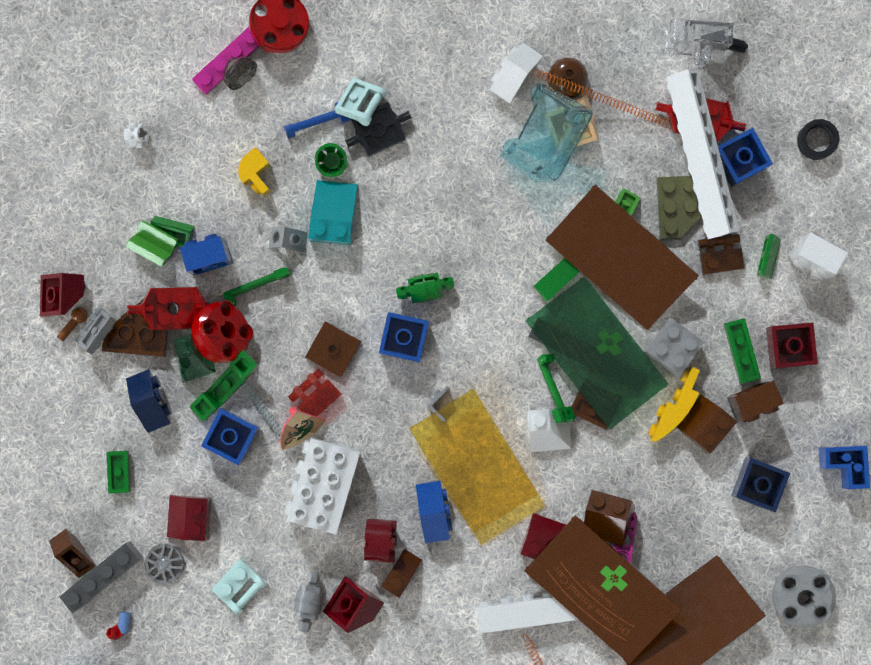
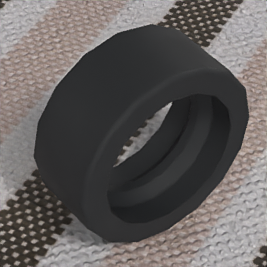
M824 119L810 121L803 126L797 137V145L800 152L812 160H822L833 154L838 148L840 141L836 126ZM813 128H822L830 136V144L824 151H814L806 142L807 134Z

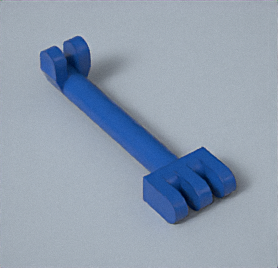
M334 110L283 127L289 139L295 137V132L336 118H339L341 124L351 121V118L337 114Z

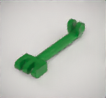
M286 267L273 271L274 273L223 292L224 298L236 306V296L276 280L290 277L292 271Z
M542 354L538 357L537 362L556 406V409L552 411L556 423L573 422L575 415L572 407L564 406L548 367L555 360V356L553 354Z

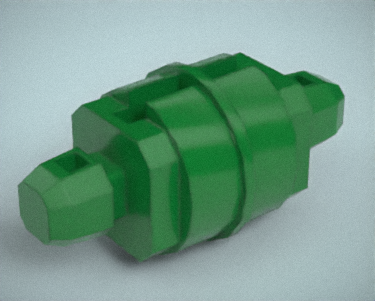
M438 273L421 274L408 278L409 286L404 285L396 288V294L398 299H408L407 297H411L412 304L429 302L442 298V290H450L455 286L453 277L439 279Z

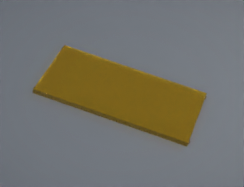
M474 388L409 428L481 545L545 505ZM438 413L446 419L445 423L437 416Z

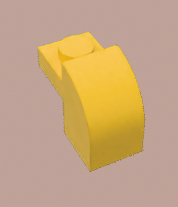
M256 147L242 158L239 163L238 174L245 187L253 182L250 186L256 194L262 193L266 197L271 191L259 178V175L271 165Z

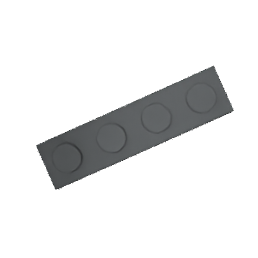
M131 541L127 542L59 598L70 612L74 613L134 566L143 556Z

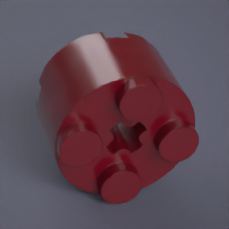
M367 520L364 539V561L395 563L394 549L395 545H397L396 520Z

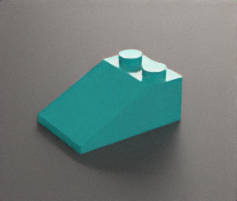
M316 181L308 235L310 242L351 246L358 184Z

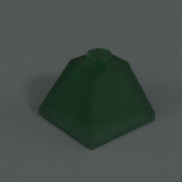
M192 334L172 341L171 344L182 383L216 372L214 363L204 358L195 347Z

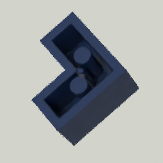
M148 369L126 378L130 406L147 433L171 424L169 415L172 414L169 404H164L163 402L164 398L159 389L161 383L157 375L153 376Z

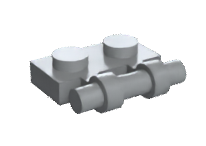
M98 307L95 313L92 312L89 316L90 320L84 328L79 330V335L75 340L91 355L101 346L103 339L113 329L117 321L101 307Z

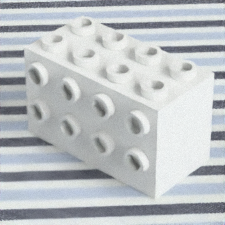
M310 436V440H305L302 453L305 454L303 461L299 460L296 474H299L298 481L293 480L290 490L293 498L292 501H287L284 515H287V521L336 535L360 451Z

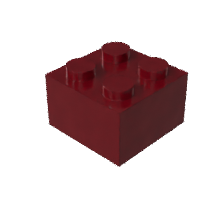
M813 322L766 328L770 369L818 364Z

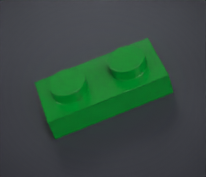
M129 450L106 452L108 494L131 492Z

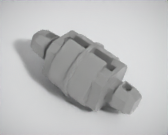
M308 573L306 579L308 584L300 585L294 600L295 616L302 617L298 625L299 631L302 632L310 631L312 625L310 620H318V615L321 614L322 605L324 604L323 588L316 587L320 579L319 573Z

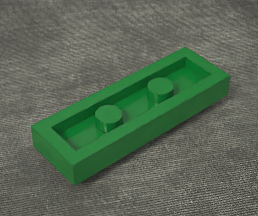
M745 318L724 323L739 384L761 379Z

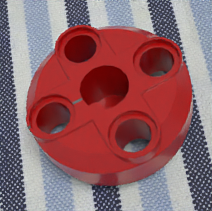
M258 0L253 5L249 16V30L251 36L263 51L268 53L291 52L298 48L307 36L309 17L305 6L300 0ZM290 3L293 8L287 9L283 4ZM261 10L266 15L258 16L255 12ZM299 30L302 35L296 36L292 31ZM271 37L275 43L269 44L265 41V38Z
M227 300L214 302L202 308L194 317L191 329L192 339L199 353L214 363H228L236 360L242 350L247 351L254 334L243 313Z

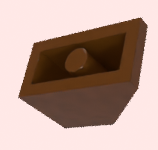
M64 529L49 540L54 557L78 578L96 566L80 541L69 530Z
M404 548L383 582L382 588L400 598L422 559Z

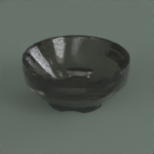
M250 57L232 58L224 67V83L230 90H237L243 87L255 75L257 63Z

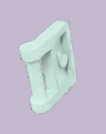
M352 78L336 105L335 112L357 120L364 126H368L372 120V114L379 102L385 98L387 92L379 86ZM368 95H374L365 112H361L360 109Z
M240 558L213 587L212 591L235 614L240 615L243 612V607L261 588L263 589L267 585V582ZM252 578L255 583L236 603L232 598Z

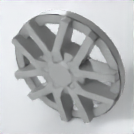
M161 544L152 548L145 558L146 573L151 580L157 583L167 584L175 581L184 570L182 553L175 546L169 544ZM159 548H162L161 555L155 552ZM166 548L171 549L168 556L165 555ZM173 551H175L179 557L171 558ZM151 554L158 558L157 561L150 558ZM180 560L181 565L174 566L173 561ZM149 562L155 565L151 569H149ZM157 568L159 572L153 576L151 571ZM173 569H180L175 576ZM168 571L172 576V579L170 580L167 579L166 572ZM162 573L164 580H160L157 577Z

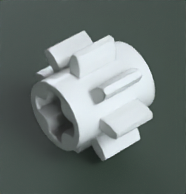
M130 123L129 128L124 129V140L129 144L130 148L135 146L137 149L143 148L144 143L149 142V131L144 127L143 123Z

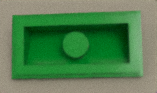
M154 216L150 223L177 238L176 247H184V243L191 241L194 230L193 225L159 216Z
M771 233L765 237L757 276L772 279L781 239L775 234Z

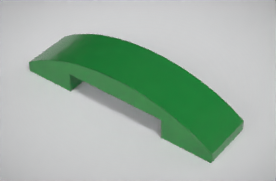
M242 350L236 360L229 364L230 367L213 385L189 406L203 422L213 415L257 368L258 364L245 350Z

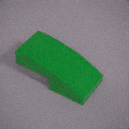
M564 258L533 287L547 302L571 281L579 271Z

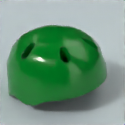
M334 143L322 145L315 153L317 170L326 177H335L342 174L347 167L346 152Z

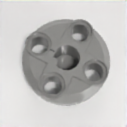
M799 565L793 566L779 575L773 586L772 598L776 611L787 623L799 628H811L830 619L836 603V592L831 580L822 571L811 566ZM817 577H823L822 584L819 586H815V579ZM793 578L792 585L785 587V579ZM800 592L810 597L806 603H798L797 597ZM818 607H824L823 614L815 615V610ZM794 608V613L791 616H785L786 609Z

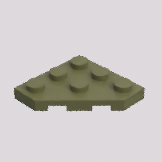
M692 176L657 177L660 240L680 239L702 216L698 210L699 203L697 195L693 190Z

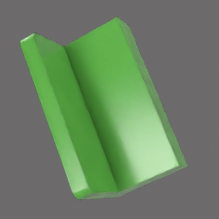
M143 220L139 224L136 235L128 240L126 247L162 267L171 259L178 239Z

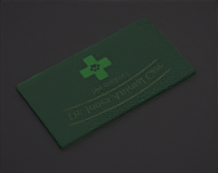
M585 276L525 321L609 430L613 429L615 425L669 385Z

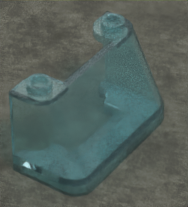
M537 83L531 91V101L535 103V106L518 138L509 139L504 143L500 156L534 182H553L560 177L593 116V112L586 106L549 86Z

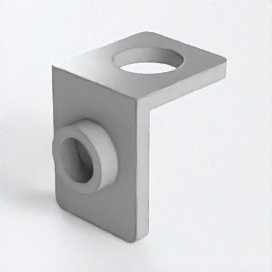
M272 227L269 247L305 252L308 233L288 227ZM279 232V240L276 243L275 236Z
M448 386L442 391L438 389L430 397L432 402L428 405L444 423L447 420L432 405L449 389Z

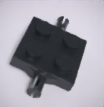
M386 102L375 109L368 126H364L359 121L351 119L356 136L345 140L348 148L360 143L368 157H371L405 141L406 138L401 130V123L412 119L409 111L397 116L392 111L389 102Z

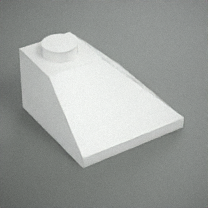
M556 408L527 411L530 452L572 449L570 423H556L552 411Z

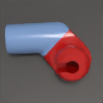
M120 612L119 623L112 628H108L106 631V636L109 639L117 640L128 633L131 613Z

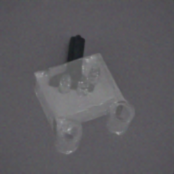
M677 18L670 20L669 30L661 32L660 53L666 54V52H671V54L694 56L695 65L699 69H704L705 64L710 63L711 57H720L726 50L745 53L748 44L745 41L733 38L734 23Z

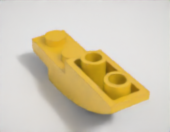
M689 367L688 370L685 369L680 378V381L683 383L680 389L677 388L672 397L674 404L670 402H665L664 405L660 404L656 413L658 420L656 424L652 423L648 431L650 441L656 442L666 436L689 413L699 395V392L692 390L700 372L699 369Z

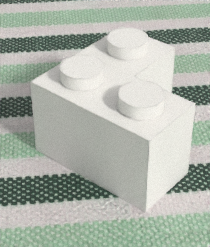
M523 42L518 48L514 46L509 55H506L500 63V66H502L501 71L497 70L491 81L494 83L490 90L508 103H511L532 74V70L534 72L543 56Z

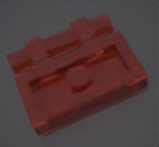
M319 368L314 373L310 372L306 376L307 379L299 386L296 385L293 388V392L288 396L292 402L300 397L303 402L297 408L301 412L317 417L342 395L329 379L322 384L319 382L318 379L324 375ZM314 385L317 389L307 396L304 392Z

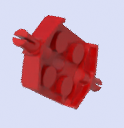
M706 98L717 143L729 130L745 131L746 123L733 120L729 101L724 103ZM657 102L655 111L667 113L673 133L680 134L672 104L668 105Z
M198 287L149 288L142 304L127 305V309H135L127 310V314L142 315L151 330L192 329V323L196 314L202 308L212 303L205 301ZM170 303H175L178 306V312L174 315L170 314L167 310Z

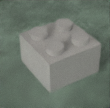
M670 317L666 319L643 353L678 377L684 372L704 344V341Z

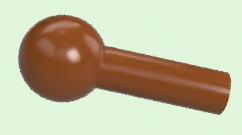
M82 307L73 309L71 320L58 334L57 338L64 342L78 323L80 324L87 320V311Z

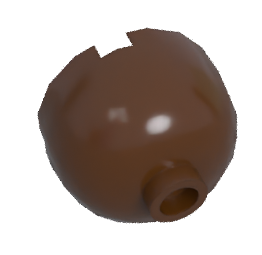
M565 57L557 60L548 72L552 76L550 83V75L547 77L549 90L561 99L567 100L580 96L583 88L588 83V73L585 66L575 58ZM558 78H562V80H563V82H562V84H561L560 87H559V85H560V83H561V79H559L558 84L556 85V82H557V79H558Z

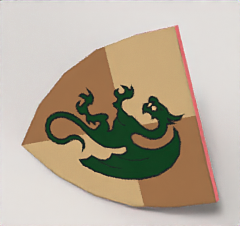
M291 407L289 409L291 416L281 432L280 443L282 450L294 447L305 441L326 420L298 411L296 407Z

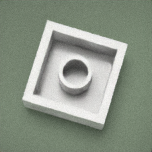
M810 232L799 239L789 259L794 261L793 265L803 270L807 268L812 271V276L822 280L837 274L848 252Z

